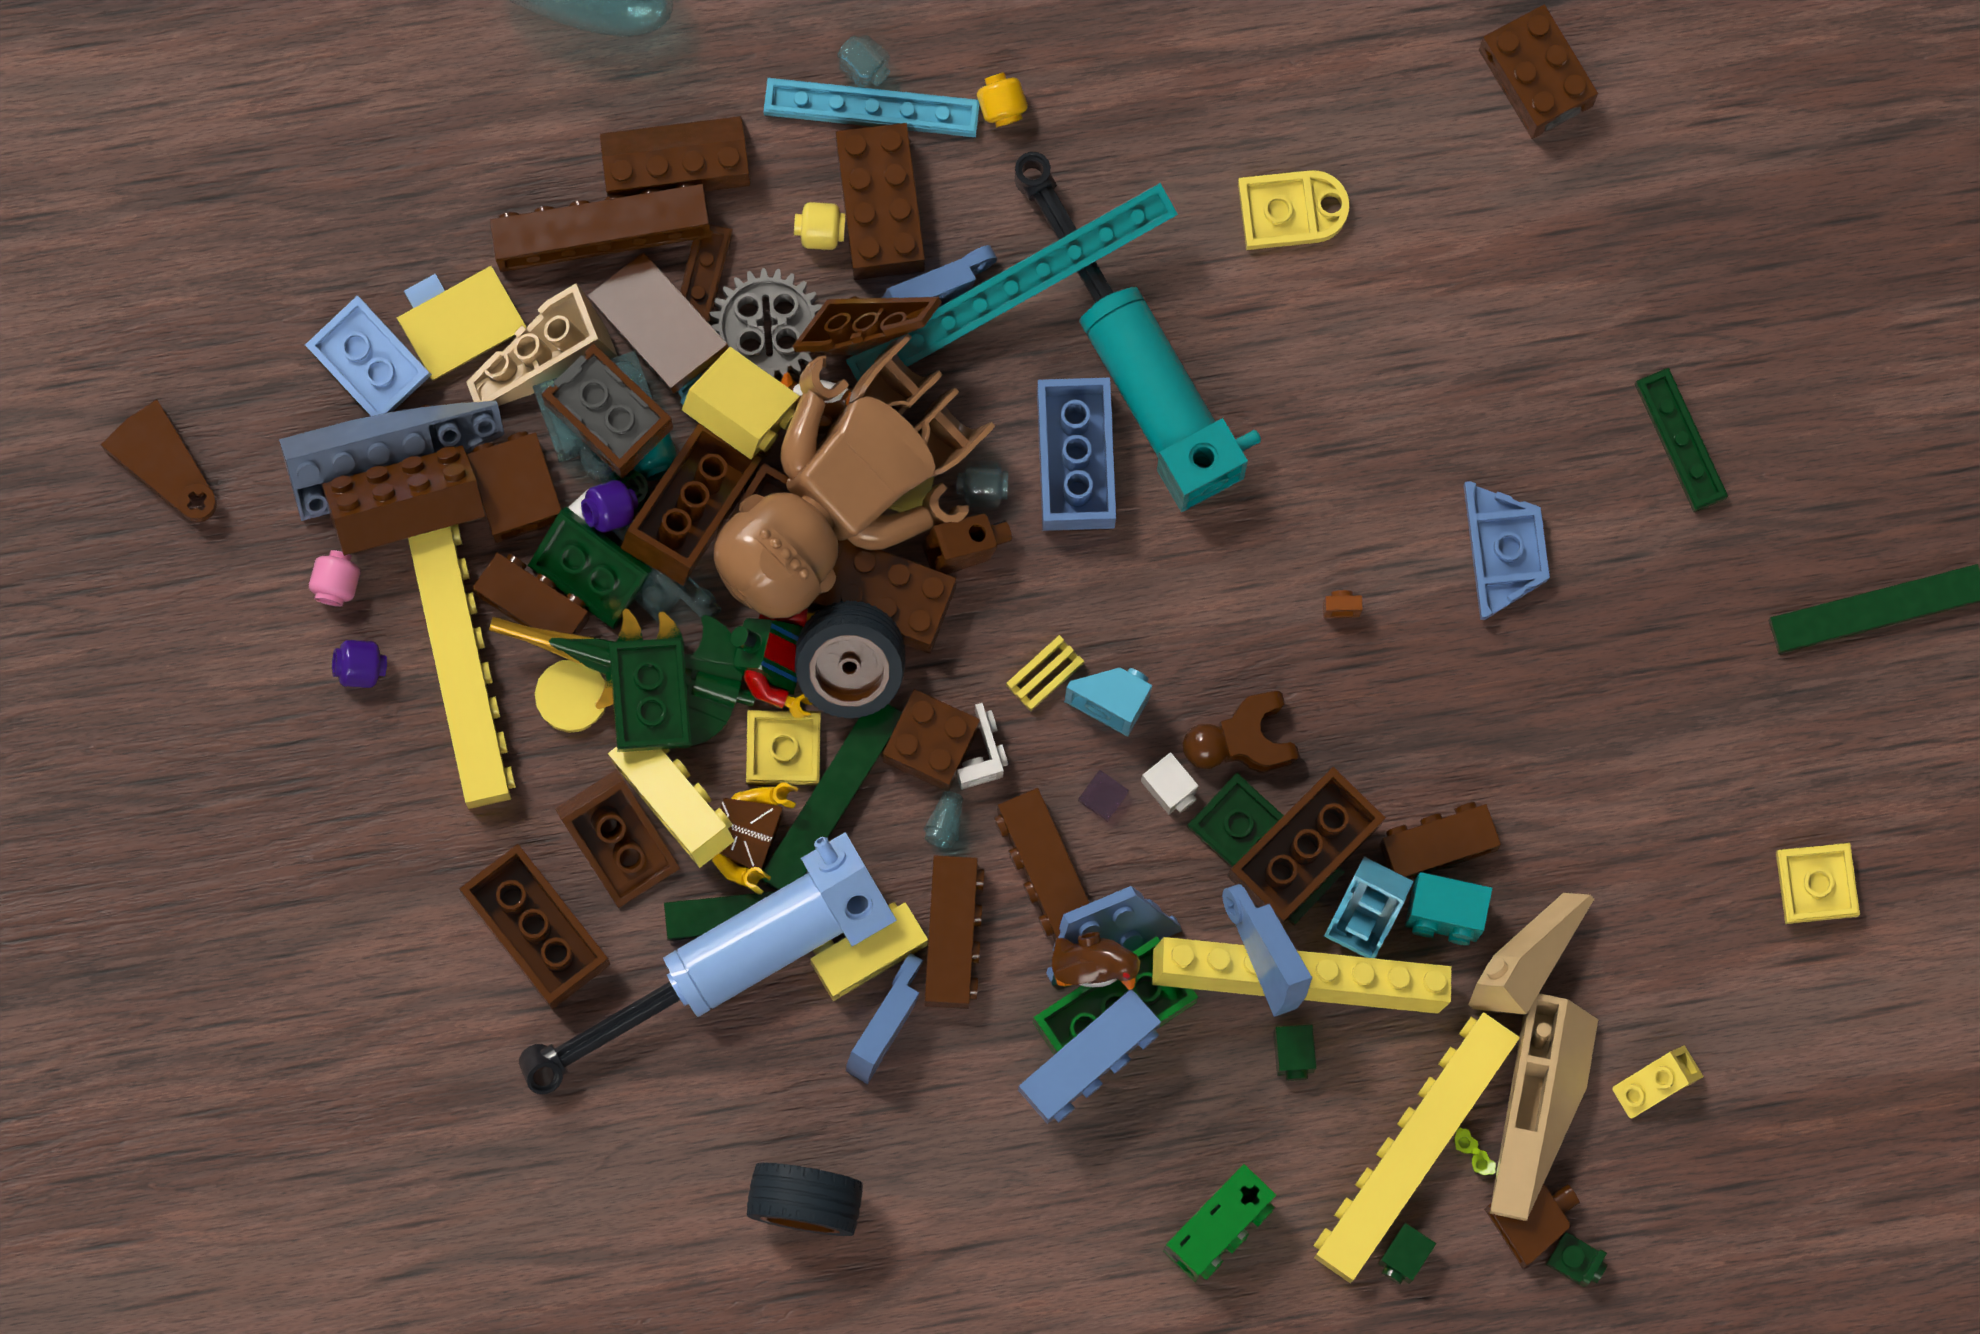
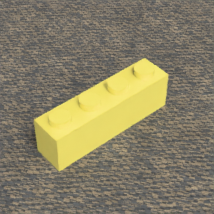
M615 747L608 755L617 770L699 868L734 842L728 830L732 826L731 821L720 808L715 811L712 810L707 804L711 801L707 792L699 783L695 786L691 785L687 780L691 775L678 758L672 762L666 755L670 751L669 749L617 752V747Z

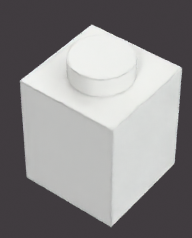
M1171 752L1142 775V784L1168 815L1175 809L1179 813L1183 812L1197 800L1194 794L1197 793L1199 785Z

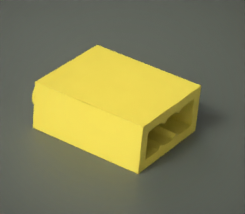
M729 347L688 390L682 411L752 460L760 450L766 452L773 445L778 436L777 432L781 428L784 430L788 429L800 396L732 347Z

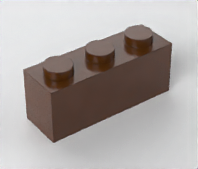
M497 552L473 586L475 596L516 623L527 627L579 635L590 620L588 611L585 610L586 603L571 593L567 597L554 590L557 585L540 573L537 577H534L525 571L526 564L511 554H508L505 558Z
M1470 802L1455 808L1456 814L1442 818L1441 813L1421 819L1420 826L1408 829L1406 825H1401L1386 831L1387 837L1382 838L1380 847L1388 869L1412 880L1417 878L1420 872L1430 874L1498 851L1501 843L1487 804L1477 807L1475 802Z

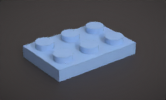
M356 296L305 344L370 416L393 412L432 375L359 296Z

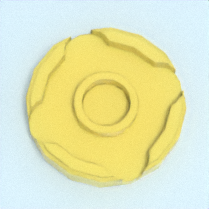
M571 660L559 661L548 667L538 679L535 690L537 709L543 719L557 730L568 733L584 731L596 723L605 713L606 707L597 709L595 706L602 694L605 681L600 672Z

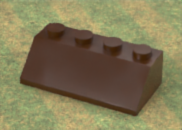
M741 116L600 134L607 197L616 194L624 195L625 197L639 195L642 191L653 188L661 191L674 189L682 183L703 184L704 191L750 186Z

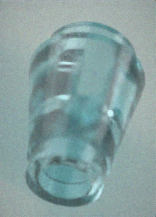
M950 791L942 793L924 827L926 832L924 839L929 844L949 849L952 848L954 842L959 840L962 803L964 800L961 795Z

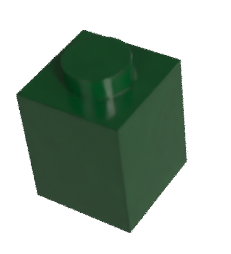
M1313 1024L1275 1027L1273 1035L1277 1076L1286 1075V1081L1308 1079V1074L1314 1073L1316 1070Z
M1404 1223L1378 1263L1384 1267L1382 1274L1401 1285L1403 1280L1410 1284L1436 1243Z

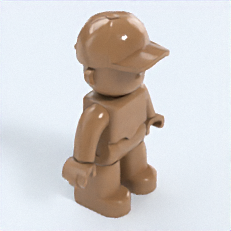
M908 333L892 341L878 355L874 364L863 374L852 390L849 404L839 413L826 436L818 444L817 435L826 406L824 401H828L841 394L849 384L843 379L837 382L831 389H827L822 385L819 375L820 371L826 368V355L819 356L809 362L801 373L799 384L803 394L781 446L780 460L784 473L789 477L786 487L790 493H772L764 497L755 494L744 499L740 503V512L735 514L723 526L714 544L716 569L731 595L742 604L771 619L792 617L808 608L819 593L827 592L833 587L836 581L833 567L838 558V540L848 539L854 546L866 550H881L908 540L933 526L947 522H960L967 516L969 506L958 505L951 508L949 514L940 509L938 500L948 489L943 483L935 485L926 494L922 506L891 515H881L902 495L914 487L958 464L995 427L992 422H989L976 429H971L960 423L946 407L958 394L959 391L956 388L942 393L927 408L924 417L914 427L902 416L904 411L911 407L943 375L938 370L926 377H921L904 365L897 353L912 338Z

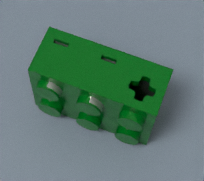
M1243 1164L1171 1238L1164 1247L1163 1252L1194 1282L1201 1276L1207 1281L1224 1262L1220 1256L1226 1250L1233 1254L1250 1235L1246 1229L1252 1223L1259 1227L1276 1207L1272 1204V1201L1276 1194ZM1251 1193L1255 1199L1253 1202L1244 1205L1240 1200L1243 1196Z

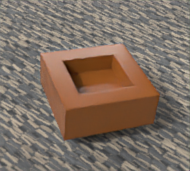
M1338 590L1331 592V596H1325L1323 618L1360 617L1362 612V595L1353 596L1352 591Z

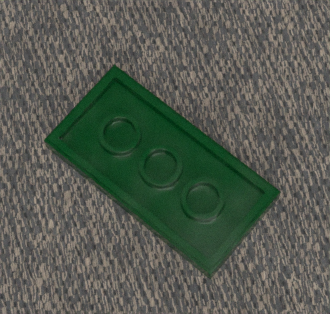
M1236 773L1191 820L1187 828L1232 868L1284 815L1244 778ZM1339 867L1288 921L1295 926L1345 871Z

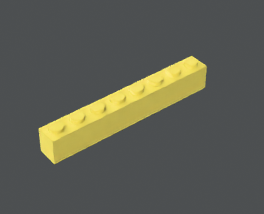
M456 524L408 538L465 803L468 809L511 800L509 789L516 788L511 766L504 768L502 754L508 753L504 732L497 733L494 719L500 718V712L496 696L489 698L486 684L493 683L489 663H481L479 649L485 648L481 627L474 628L471 615L478 612L473 592L466 593L464 580L470 579L466 558H458L456 546L462 544L459 526Z
M1163 937L1153 949L1152 985L1265 996L1244 945ZM1297 951L1312 976L1307 996L1304 999L1307 1001L1437 1014L1451 1002V966Z
M1484 1012L1478 1020L1472 1016L1459 1033L1460 1036L1465 1038L1459 1048L1455 1050L1450 1046L1438 1064L1444 1068L1436 1080L1429 1077L1417 1094L1423 1098L1417 1109L1414 1110L1410 1106L1397 1123L1402 1128L1397 1138L1393 1140L1388 1137L1376 1155L1381 1158V1161L1373 1171L1369 1167L1366 1168L1355 1184L1361 1189L1355 1199L1352 1201L1346 1197L1334 1215L1340 1219L1332 1231L1325 1228L1313 1245L1319 1250L1314 1259L1350 1284L1520 1038Z

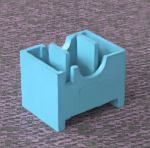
M1364 857L1324 937L1366 958H1375L1385 937L1392 928L1414 881Z

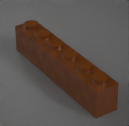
M682 183L674 189L662 191L655 188L646 189L639 195L627 197L616 194L606 197L603 201L591 203L586 200H580L561 208L544 206L535 209L534 212L525 214L508 212L501 214L498 218L490 219L495 259L500 272L712 237L703 184L696 185L695 183Z

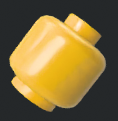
M1004 72L985 78L986 86L977 91V98L985 121L995 123L996 128L1022 120V113L1027 110L1028 104L1020 81L1014 77L1006 79Z

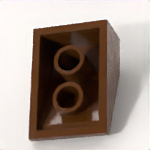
M617 769L555 808L565 827L618 908L680 869Z

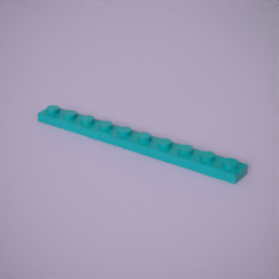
M1161 183L937 308L924 327L908 333L912 338L897 353L899 359L907 367L1178 215ZM896 339L846 359L857 381L874 364L878 355Z

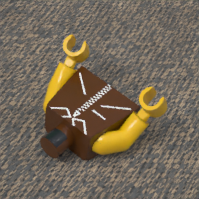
M783 782L776 787H758L735 793L731 799H723L720 809L732 823L728 830L734 842L713 857L712 862L727 880L749 887L758 895L764 892L757 886V883L762 878L771 879L764 872L783 817V807L777 805L781 804L788 808H794L796 803L787 800V795L791 791H798L797 787Z

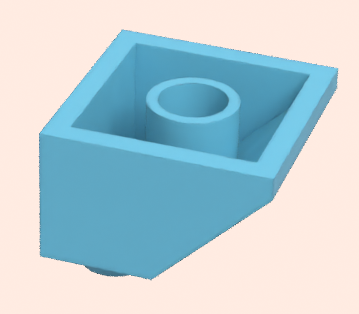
M1116 668L1070 681L1066 687L1064 702L1128 737L1149 701L1152 685L1147 682L1149 678L1136 669L1129 668L1126 671L1122 668Z

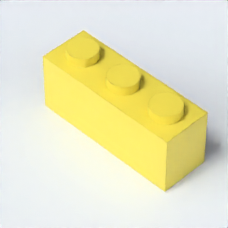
M895 902L889 904L888 906L897 921L858 944L851 946L846 937L835 944L830 940L813 950L815 956L810 958L811 965L833 1001L906 959L910 953L914 954L928 946V939L906 902L900 906H897Z

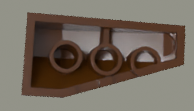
M939 297L827 299L792 347L795 352L858 355L924 327L942 302Z

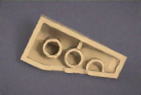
M577 283L545 301L538 309L540 314L526 328L521 326L514 333L516 338L503 351H496L466 381L473 402L497 401L498 406L547 389L550 385L553 387V382L581 355L585 357L584 352L593 343L610 360L617 357L607 328Z
M1561 894L1493 955L1478 980L1468 1005L1475 1010L1527 1014L1594 901V898L1587 894Z

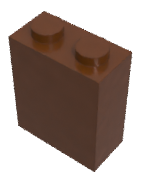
M527 431L518 432L509 436L507 442L495 446L492 442L476 446L473 449V453L467 454L495 543L551 526L561 511L536 432L528 434Z

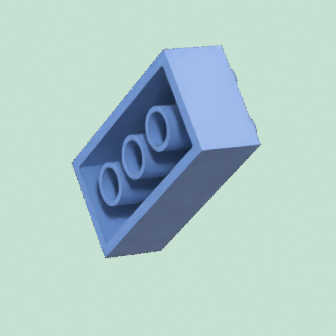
M1110 378L1038 380L1037 409L1042 531L1114 529L1116 523Z

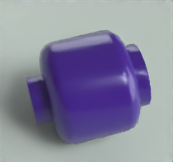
M617 480L589 488L585 494V499L581 501L584 520L590 527H594L600 532H608L629 525L634 519V510L638 508L635 492L631 488L627 489L621 481Z
M345 640L340 648H335L333 651L332 675L333 677H338L339 683L342 686L372 688L376 685L379 676H385L387 656L380 654V649L376 642Z

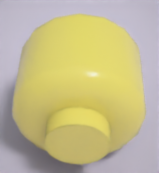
M808 202L804 205L802 214H795L794 235L801 236L803 247L807 249L833 250L837 247L838 241L844 242L845 213H840V209L836 204Z

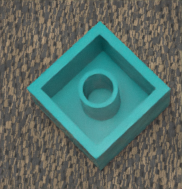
M1420 872L1413 883L1404 927L1413 928L1412 933L1422 937L1432 938L1434 933L1449 936L1448 941L1454 944L1470 945V941L1477 942L1485 928L1492 888Z

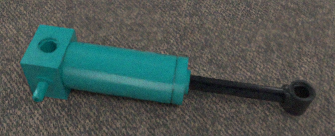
M1039 152L1024 153L1018 158L1015 165L1016 187L1030 201L1036 200L1059 240L1077 229L1054 191L1057 184L1050 173L1051 166L1049 160ZM1034 168L1039 170L1042 176L1036 180H1030L1023 173L1027 169ZM1096 261L1077 271L1095 302L1082 315L1079 322L1158 457L1157 472L1180 512L1182 513L1243 480L1248 464L1243 451L1261 442L1258 431L1252 430L1235 439L1223 418L1218 421L1214 420L1137 287L1113 292ZM1201 463L1207 465L1208 467L1201 468L1196 464Z

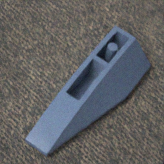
M483 401L389 412L282 438L279 441L301 521L330 514L322 484L331 482L336 477L352 476L366 472L375 466L385 467L400 463L412 456L421 457L436 453L444 447L463 445L465 453L468 454L476 446L489 443L505 434L497 401Z

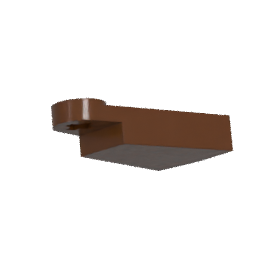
M157 399L127 418L100 444L106 453L189 520L203 522L211 518L215 513L217 500ZM196 495L198 498H201L205 495L207 498L203 502L206 507L201 511L197 507L190 510L189 507L192 505L190 498Z

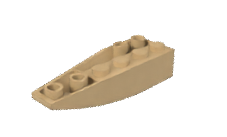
M1539 993L1527 1014H1523L1490 1214L1527 1221L1587 1089L1598 1019L1568 999Z

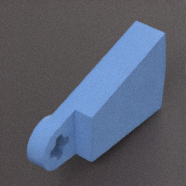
M990 245L980 247L962 259L888 288L882 298L939 297L942 302L940 306L971 290L976 280L974 275L991 267L997 261V257Z
M1241 884L1225 888L1222 894L1225 910L1230 920L1238 929L1273 1016L1275 1017L1298 1009L1307 996L1312 976L1271 905L1267 904L1256 908Z
M912 953L905 959L893 980V987L856 1043L848 1059L846 1072L866 1084L870 1082L916 1005L919 992L909 986L918 973L923 960Z

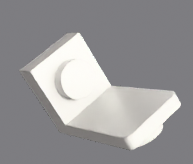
M983 703L975 704V714L980 719V730L990 760L984 761L983 757H977L962 763L963 768L957 769V778L961 790L1003 778V767L1008 765L1003 745L996 746L992 732L997 731L993 713L991 710L985 712Z

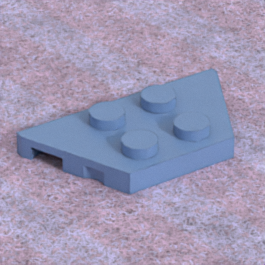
M1469 481L1465 482L1463 486L1480 620H1486L1547 582L1550 576L1541 507L1525 501L1518 502L1509 495L1498 491L1497 493L1488 491Z
M1129 886L1063 914L1059 927L1061 932L1058 938H1065L1074 944H1079L1078 937L1089 932H1099L1100 938L1114 940L1133 952L1156 936L1159 940H1162L1163 937L1181 932L1182 929L1173 915L1169 917L1161 911L1159 905L1150 899H1144L1142 893ZM1049 967L1046 973L1052 986H1054L1057 982L1052 967Z

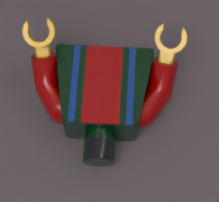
M805 609L789 618L771 619L762 614L759 615L758 619L747 618L743 626H738L732 632L731 643L737 647L734 668L744 675V680L751 694L756 699L779 708L789 707L791 715L795 718L801 719L811 715V713L803 711L800 707V701L807 705L813 704L808 701L804 694L796 698L789 695H794L797 683L795 672L797 641L802 628L815 612L808 613V609Z

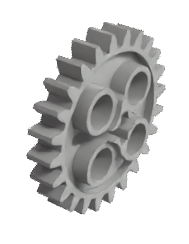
M762 268L760 278L755 279L751 271H747L748 281L745 283L735 277L734 284L736 289L733 291L724 286L723 294L727 299L716 298L714 301L715 306L721 311L710 312V319L719 323L711 327L729 347H732L775 378V375L780 374L781 378H783L784 374L790 370L800 376L801 368L799 364L802 362L807 365L812 361L809 353L795 352L793 347L783 349L778 346L777 342L784 336H791L797 341L822 307V304L812 305L817 299L816 292L805 295L807 282L803 281L795 286V276L793 273L786 280H782L780 269L775 271L772 278L768 277L766 269ZM764 296L769 297L773 346V355L771 357L766 355L762 305V298ZM783 301L789 302L794 306V309L788 314H780L774 308ZM746 304H753L758 308L757 313L750 317L741 315L739 310ZM746 339H756L761 345L755 351H746L741 347Z

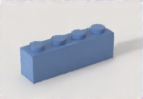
M1131 989L1021 1083L1018 1091L1047 1124L1054 1118L1059 1123L1075 1109L1071 1103L1083 1094L1088 1098L1103 1085L1100 1078L1110 1069L1116 1074L1131 1061L1128 1054L1138 1045L1142 1050L1149 1046L1159 1036L1156 1030L1160 1027L1161 1021Z

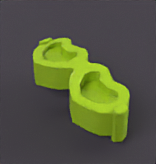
M1458 1128L1454 1137L1456 1150L1465 1154H1473L1472 1167L1474 1172L1484 1176L1494 1175L1496 1163L1489 1159L1487 1152L1478 1148V1141L1471 1137L1469 1129Z

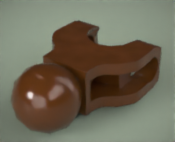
M1271 691L1248 696L1239 705L1233 717L1221 721L1218 726L1198 724L1192 727L1185 734L1183 740V752L1187 760L1192 765L1201 769H1212L1220 765L1224 760L1225 763L1238 761L1260 773L1293 764L1300 758L1297 746L1292 742L1272 743L1261 732V720L1270 715L1277 714L1285 704L1283 693Z

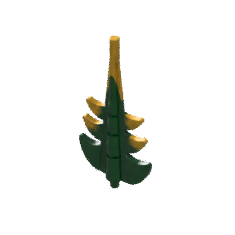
M624 609L622 612V628L616 641L527 627L496 617H492L489 631L526 641L606 675L604 689L595 704L597 709L613 704L609 642L643 640L641 628L629 609ZM659 612L660 623L656 639L681 638V631L675 622L665 612ZM708 615L701 616L703 626L702 638L698 648L693 654H687L684 651L691 746L704 743L718 734L727 724L736 702L753 707L755 697L750 691L740 688L743 675L734 668L737 647L731 643L730 631L722 623Z

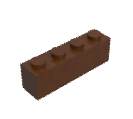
M1035 788L998 804V816L993 818L1001 837L1008 835L1013 849L1008 850L1015 869H1023L1028 882L1023 883V886L1031 904L1038 902L1043 915L1039 916L1038 920L1045 936L1052 935L1054 941H1056L1061 932L1059 927L1063 914L1087 905L1089 901L1038 788Z
M937 855L933 857L925 990L926 1007L969 1009V999L977 1000L978 977H971L972 963H979L980 941H973L974 926L981 927L982 905L975 904L976 890H983L984 868H977L978 858Z

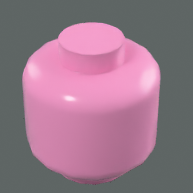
M331 550L329 556L316 558L309 582V589L315 594L316 601L341 607L343 602L351 601L354 598L360 576V568L351 562L352 556L350 554L344 556L341 551Z

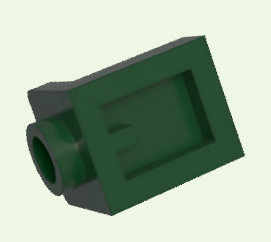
M1565 1232L1546 1265L1585 1288L1591 1281L1597 1284L1608 1266L1607 1263L1603 1262L1607 1252L1602 1249L1596 1250L1568 1232Z

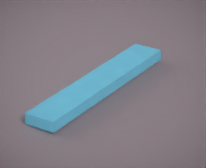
M768 78L764 115L871 127L907 123L909 131L976 137L980 104L976 99Z

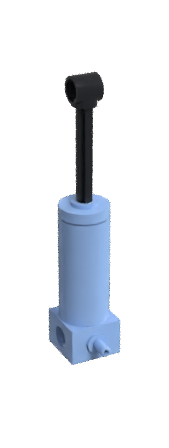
M846 832L831 841L826 837H820L815 841L814 846L816 850L801 858L809 873L663 957L670 971L667 974L670 982L557 1048L553 1044L549 1046L534 1044L527 1047L519 1057V1066L529 1089L537 1094H548L555 1091L560 1086L563 1075L568 1073V1065L680 1000L684 1006L689 1004L695 1015L700 1017L710 1011V1008L717 1007L843 932L851 946H854L897 921Z

